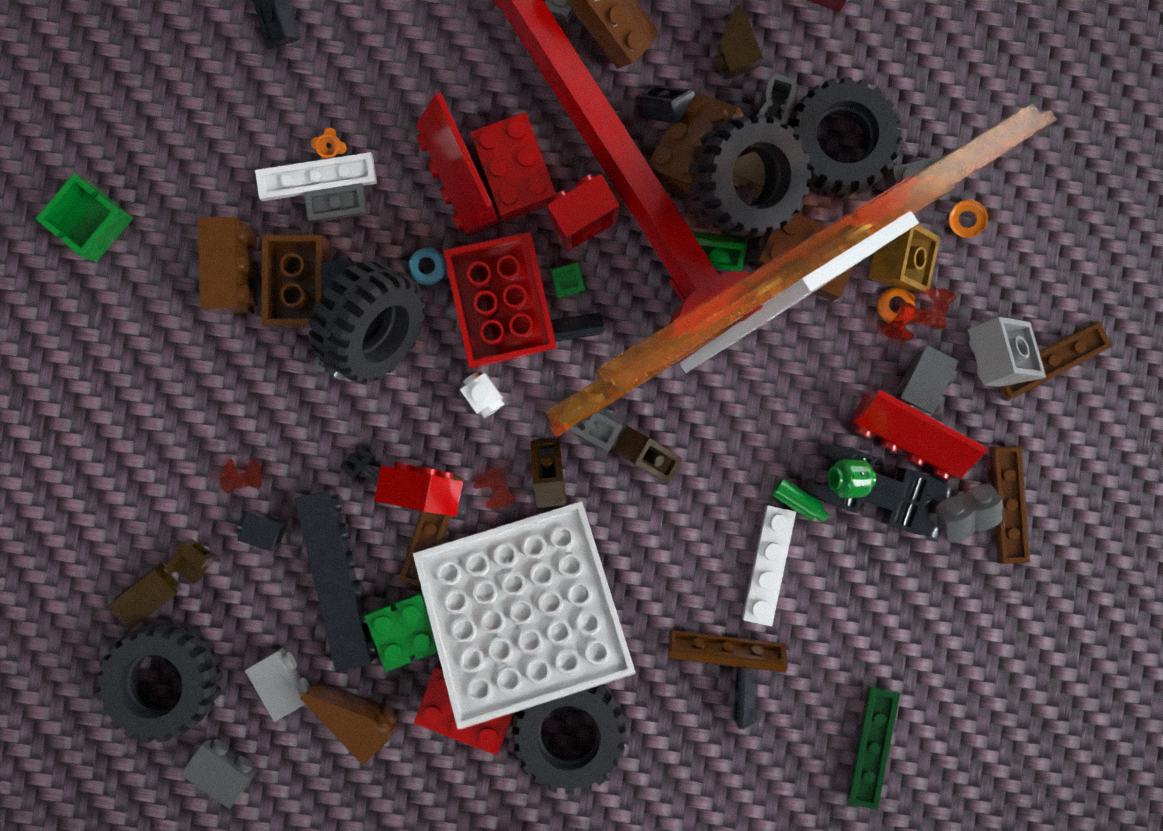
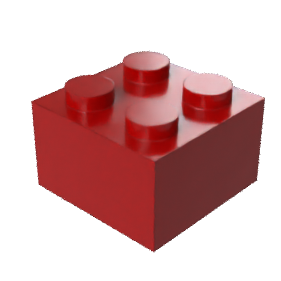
M394 462L393 467L381 465L374 501L423 512L456 516L463 481L453 480V473Z

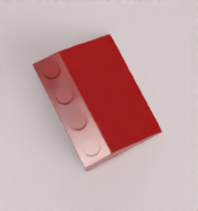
M441 92L437 93L416 124L420 134L416 135L415 138L422 152L428 150L432 161L427 162L434 179L441 178L444 187L439 190L446 205L452 203L456 214L451 216L458 231L464 230L469 237L498 224L499 220Z
M531 232L443 250L467 361L471 370L557 349Z

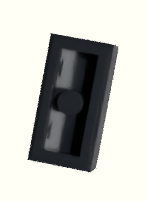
M253 0L267 49L293 43L301 39L290 0Z
M655 85L637 95L635 100L642 118L676 124L683 116L695 94L694 91L688 89Z
M601 313L551 320L555 342L603 335L605 332Z
M736 667L734 721L739 729H745L753 725L757 720L758 669Z

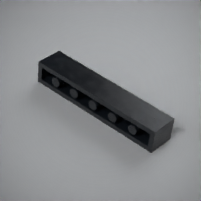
M330 489L294 498L335 672L371 664L376 659L375 654H378L365 619V615L369 613V610L363 606L361 597H364V587L361 579L357 580L355 568L358 567L357 557L354 551H350L348 540L351 539L350 528L347 522H343L341 511L344 510L342 496L340 493H336V489Z

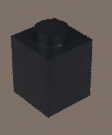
M258 511L247 512L246 516L243 515L238 523L237 532L240 534L237 541L270 552L278 550L288 521Z

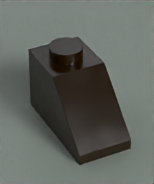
M742 3L736 5L714 56L716 67L720 73L724 72L726 80L759 68L763 60Z
M627 425L612 450L666 483L670 482L683 459Z
M560 439L531 441L533 485L537 508L567 505Z

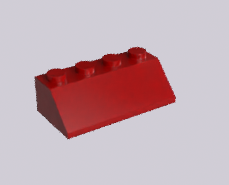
M882 390L865 392L849 421L850 424L856 427L854 431L868 439H871L872 436L882 441L880 445L894 453L898 450L908 455L906 460L920 467L926 464L933 468L932 474L946 481L949 478L961 479L988 449Z

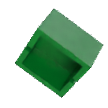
M73 173L37 216L36 220L55 236L62 238L61 241L79 256L97 263L133 220V217L114 201L110 200L106 194L90 181Z
M422 591L402 598L397 603L395 601L371 610L365 615L385 672L411 663L414 658L419 660L438 652Z

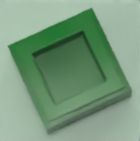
M579 262L550 269L557 299L585 292Z

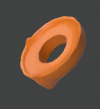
M970 199L961 201L952 208L949 213L948 222L951 230L956 235L971 238L986 229L988 215L981 203ZM970 211L975 215L976 221L972 227L965 228L961 226L959 216L962 212Z
M893 287L885 290L877 300L876 307L879 316L889 324H904L914 313L915 296L904 288ZM899 297L904 301L905 308L903 312L894 313L889 308L891 298Z

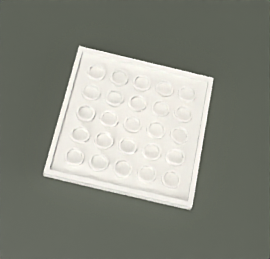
M582 501L413 553L457 729H464L636 674Z

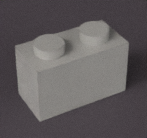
M284 647L245 670L274 722L304 706L305 703L300 697L311 688L308 681L304 677L301 678L296 670L297 663L294 656L290 652H286Z

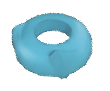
M433 247L417 250L407 264L411 277L422 285L438 283L446 272L444 257ZM424 258H431L435 263V269L430 274H423L419 270V262Z

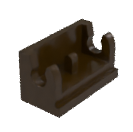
M162 562L115 597L107 606L129 631L178 593L176 588L179 586V583L171 573L167 574L163 571L165 565Z

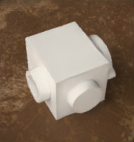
M476 372L463 381L465 386L460 389L474 411L479 415L481 414L484 419L505 405L502 401L504 399L486 373L479 375Z

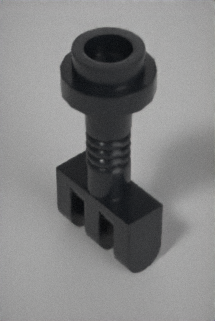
M359 444L355 449L363 456L361 460L351 453L348 459L355 464L354 468L346 462H343L340 467L353 479H357L363 474L377 487L379 473L370 466V463L376 457Z

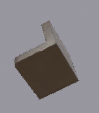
M194 539L184 541L163 571L167 574L177 572L192 584H196L212 564L216 555Z

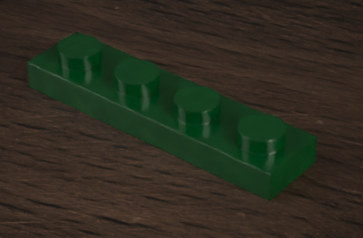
M868 685L846 799L850 805L875 810L879 808L900 693L896 690Z

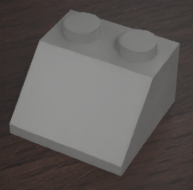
M996 317L968 329L970 336L969 345L975 354L978 365L977 374L983 385L1001 387L1046 377L1030 322Z

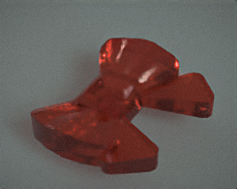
M936 286L926 289L925 294L934 301L932 310L916 309L914 314L918 322L924 321L926 325L932 328L944 329L947 326L945 315L949 304L957 298V295L949 289L937 288Z
M903 302L899 305L898 315L892 322L882 325L881 331L888 337L900 338L902 342L914 339V334L905 327L909 323H923L925 318L916 306Z
M232 459L228 460L222 467L224 471L221 474L220 483L225 493H230L235 488L248 486L255 489L261 488L263 483L262 467L256 460H251L246 473L238 474Z
M503 467L493 468L487 471L483 477L478 476L476 478L475 489L491 487L494 495L487 502V508L497 510L498 508L510 505L516 500V496L508 491L503 480Z

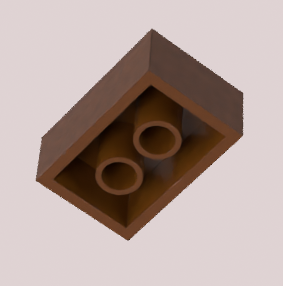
M694 92L695 95L678 123L670 124L650 158L648 165L661 184L696 197L694 192H689L688 185L689 182H692V174H689L688 170L689 164H694L695 158L692 157L695 147L703 145L700 142L701 137L706 132H711L714 125L731 118L744 117V115L737 106Z
M792 213L791 215L794 218L787 226H780L779 231L767 235L753 266L760 268L827 226L799 213ZM820 258L817 261H815L809 268L816 264H824V262ZM854 266L813 293L831 302L840 298Z
M235 216L199 217L200 309L218 315L254 314V307L258 305L257 290L254 289L253 277L257 276V263L253 260V248H256L257 245L255 231H252V227Z
M262 235V325L269 328H310V317L314 316L315 313L313 308L316 301H320L322 295V262L330 261V241L324 236Z

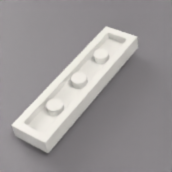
M371 152L255 170L259 199L262 201L301 196L307 191L362 183L364 186L377 184L374 159Z
M769 505L765 507L742 614L744 621L772 626L796 511Z

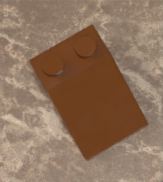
M321 681L314 684L300 697L362 765L391 739L399 726L396 722L397 716L390 708H383L380 703Z

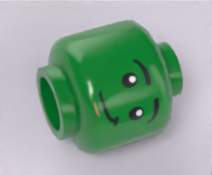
M841 459L829 470L828 483L831 490L841 498L866 497L871 492L872 487H874L876 474L869 463L863 459Z

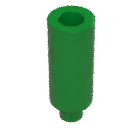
M784 478L779 480L771 493V496L810 521L816 518L824 523L829 516V513L822 509L823 503Z

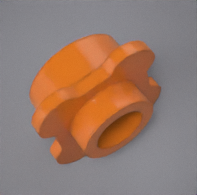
M326 128L323 135L314 137L311 141L312 148L316 149L322 160L334 158L338 154L345 153L347 149L346 144L338 139L336 130L333 128ZM331 143V148H327L326 144Z

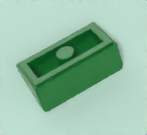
M691 230L715 269L742 271L747 248L745 237Z

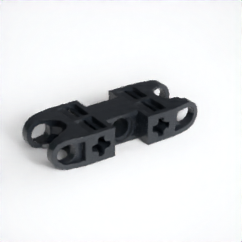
M819 444L817 452L826 455L825 458L830 460L833 466L841 459H863L869 463L873 470L877 457L847 447ZM900 468L896 480L875 473L876 483L874 487H872L871 492L866 497L841 498L831 490L828 481L824 483L816 482V484L805 482L803 489L825 503L857 513L863 500L885 508L881 523L909 533L938 538L942 530L933 527L934 523L930 522L926 517V505L932 499L950 498L955 494L953 489L937 479L907 468Z

